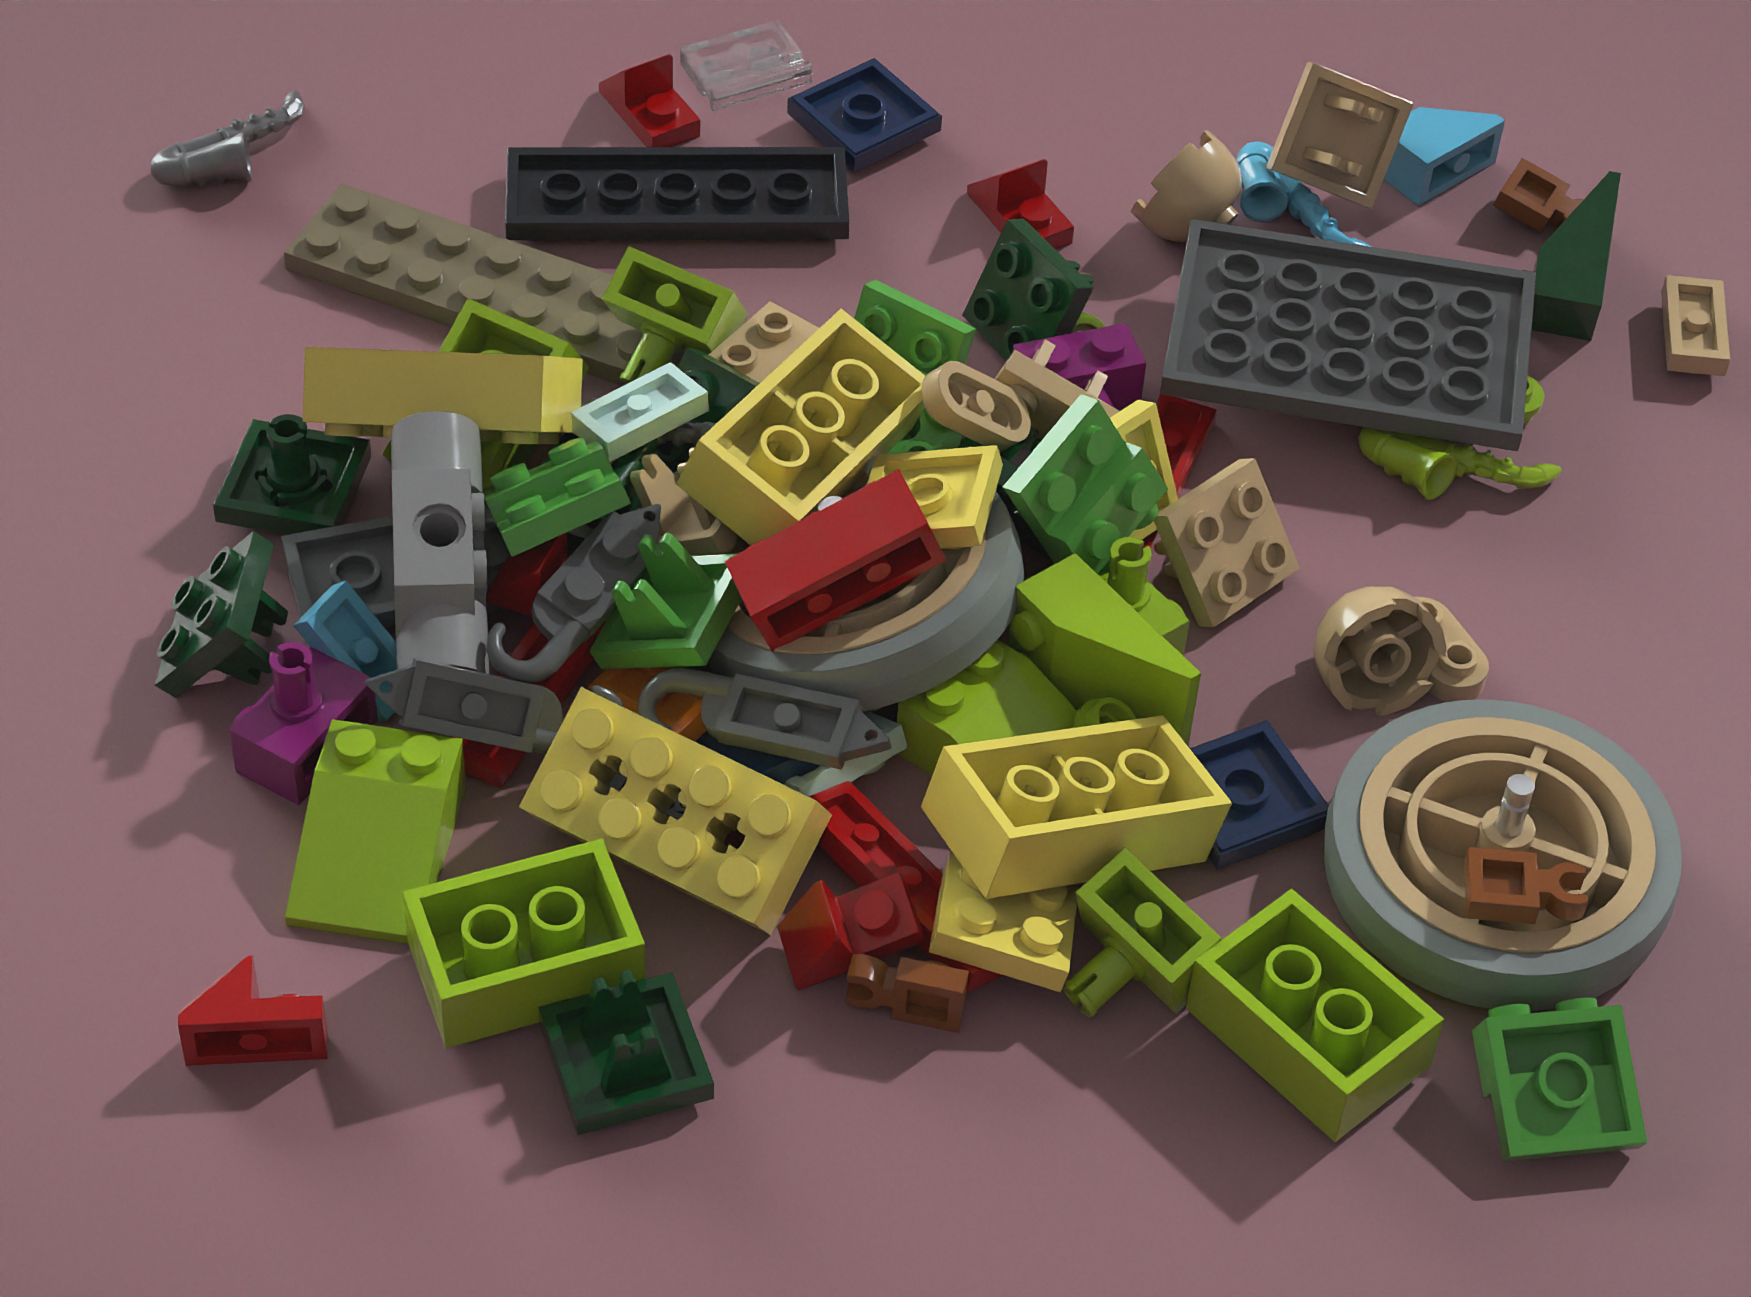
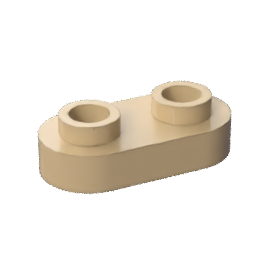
M949 361L925 376L922 383L923 404L928 414L941 425L984 446L997 445L999 451L1010 448L1028 436L1031 428L1029 411L1023 399L1011 387L958 361Z
M1414 597L1427 608L1443 628L1447 647L1445 657L1439 654L1437 665L1429 676V680L1433 683L1429 693L1445 702L1476 699L1484 689L1489 671V662L1486 655L1447 607L1431 598Z

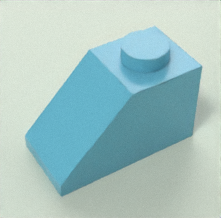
M1418 107L1410 112L1384 180L1417 206H1420L1496 162L1505 120L1497 114Z

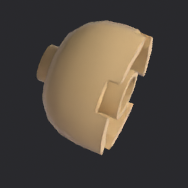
M1209 130L1204 131L1200 136L1201 141L1199 145L1201 148L1199 150L1190 142L1153 179L1150 184L1158 192L1153 196L1148 205L1142 199L1137 200L1133 205L1131 213L1161 238L1178 243L1187 242L1191 219L1230 225L1239 215L1232 207L1242 187V174L1238 162L1228 148Z
M1362 587L1340 597L1329 606L1318 623L1313 648L1317 671L1324 684L1342 706L1352 711V707L1357 710L1375 707L1377 716H1387L1406 709L1424 696L1433 685L1429 680V676L1437 665L1439 654L1445 657L1447 651L1443 628L1419 600L1394 587Z

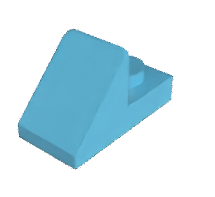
M347 581L332 585L293 625L309 646L372 678L397 670L395 640ZM383 681L379 686L380 691L387 692L390 689V682ZM375 694L378 721H385L395 711Z

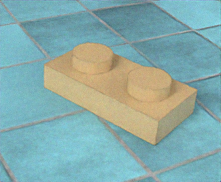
M1666 275L1661 290L1667 371L1725 376L1730 363V350L1723 281Z

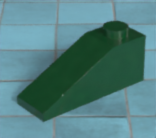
M1609 171L1539 248L1534 269L1530 271L1536 272L1531 330L1588 341L1592 340L1602 307L1621 173Z

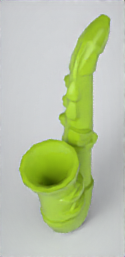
M1363 427L1358 436L1359 447L1366 457L1372 460L1374 464L1383 466L1387 475L1402 476L1404 483L1414 485L1427 500H1433L1443 494L1452 483L1455 474L1462 477L1466 473L1494 480L1498 483L1515 485L1517 488H1540L1551 483L1562 472L1560 466L1548 463L1532 467H1519L1513 464L1510 457L1500 460L1495 458L1490 450L1483 453L1477 452L1474 444L1464 445L1463 447L1453 441L1448 443L1436 438Z

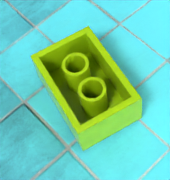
M602 838L402 891L407 941L445 1049L539 1023V1006L590 994L592 983L597 978H605L608 987L618 985L620 982L619 977L625 971H632L636 982L646 979L645 942Z
M1292 888L1195 959L1185 1008L1334 1142H1337L1431 1067L1444 1022L1442 1016Z

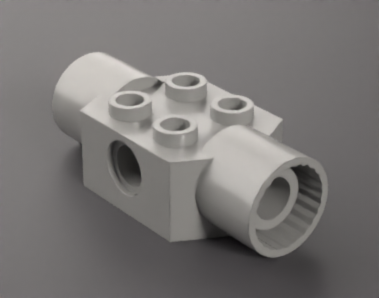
M428 411L413 414L398 421L391 431L397 670L412 665L413 658L489 674V658L486 652L488 635L486 610L487 559L486 550H484L485 506L482 488L480 428L472 419L453 412Z

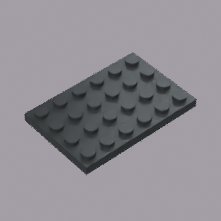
M1191 219L1160 394L1518 451L1523 435L1536 272Z

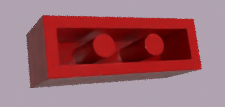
M898 469L879 480L868 483L862 489L836 503L811 513L803 520L779 533L752 544L746 550L724 562L752 620L773 652L776 648L808 634L947 560Z

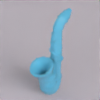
M1260 141L1249 142L1237 153V162L1242 174V188L1244 189L1241 194L1240 208L1246 217L1254 221L1268 222L1281 216L1288 204V210L1293 218L1301 219L1304 225L1310 227V232L1314 236L1324 240L1372 247L1359 239L1349 238L1339 231L1337 220L1328 217L1329 211L1327 207L1320 205L1319 196L1312 193L1309 187L1300 181L1266 168L1274 147Z

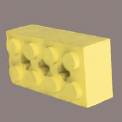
M840 309L698 440L676 485L749 545L763 541L798 523L811 513L819 511L818 504L824 498L829 496H839L842 498L872 469L876 455L887 454L913 428L924 409L922 383L925 375L843 309Z
M305 347L303 422L325 423V435L391 438V431L394 425L407 416L428 411H446L461 414L472 419L480 428L481 441L501 442L502 430V443L559 444L560 432L573 433L571 412L581 408L583 359L539 355Z
M583 687L577 693L519 805V808L541 822L584 843L602 838L610 856L769 935H772L832 816L816 800ZM621 773L627 778L625 785L620 791L613 787L609 788V784L615 775H620ZM679 801L686 807L683 815L678 820L672 816L668 817L666 813L669 807L674 802L678 803ZM736 829H738L745 836L744 842L738 849L730 844L727 847L724 844L725 838L732 830L736 832Z
M1164 715L943 746L921 808L984 898L990 899L1087 882L1124 848L1150 871L1206 862L1232 802Z

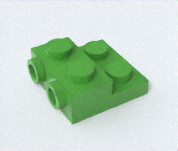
M1080 394L1003 486L1054 564L1076 553L1099 576L1109 573L1110 548L1112 544L1120 538L1129 537L1134 530L1150 525L1158 515L1156 503L1168 490L1143 448L1125 442L1099 400Z
M583 437L570 440L550 450L548 454L551 461L529 471L525 463L518 464L490 478L493 487L483 491L484 499L512 557L631 504L621 480L613 471L603 447L597 440L587 445Z
M1585 997L1555 1004V1011L1530 1013L1528 1004H1510L1490 1009L1488 1011V1018H1485L1472 1030L1483 1098H1492L1503 1162L1639 1149L1648 1143L1622 1005L1598 1007L1596 998Z

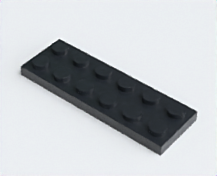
M508 147L505 214L506 239L531 241L849 239L845 147Z

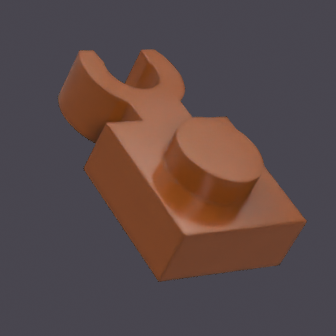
M1521 158L1498 194L1493 206L1542 233L1547 223L1557 229L1584 199H1571L1565 194L1570 184Z
M1468 847L1464 860L1466 918L1535 924L1539 910L1546 909L1550 914L1559 919L1569 921L1582 919L1588 904V895L1571 894L1563 889L1581 890L1586 875V867L1577 863L1563 862L1554 865L1550 870L1538 869L1537 853Z
M854 954L846 981L850 983L845 1002L855 1007L867 1009L876 1008L881 1005L892 1007L893 1020L959 1033L965 1012L969 971L952 968L938 961H918L903 957L900 958L898 968L887 966L883 961L873 956Z

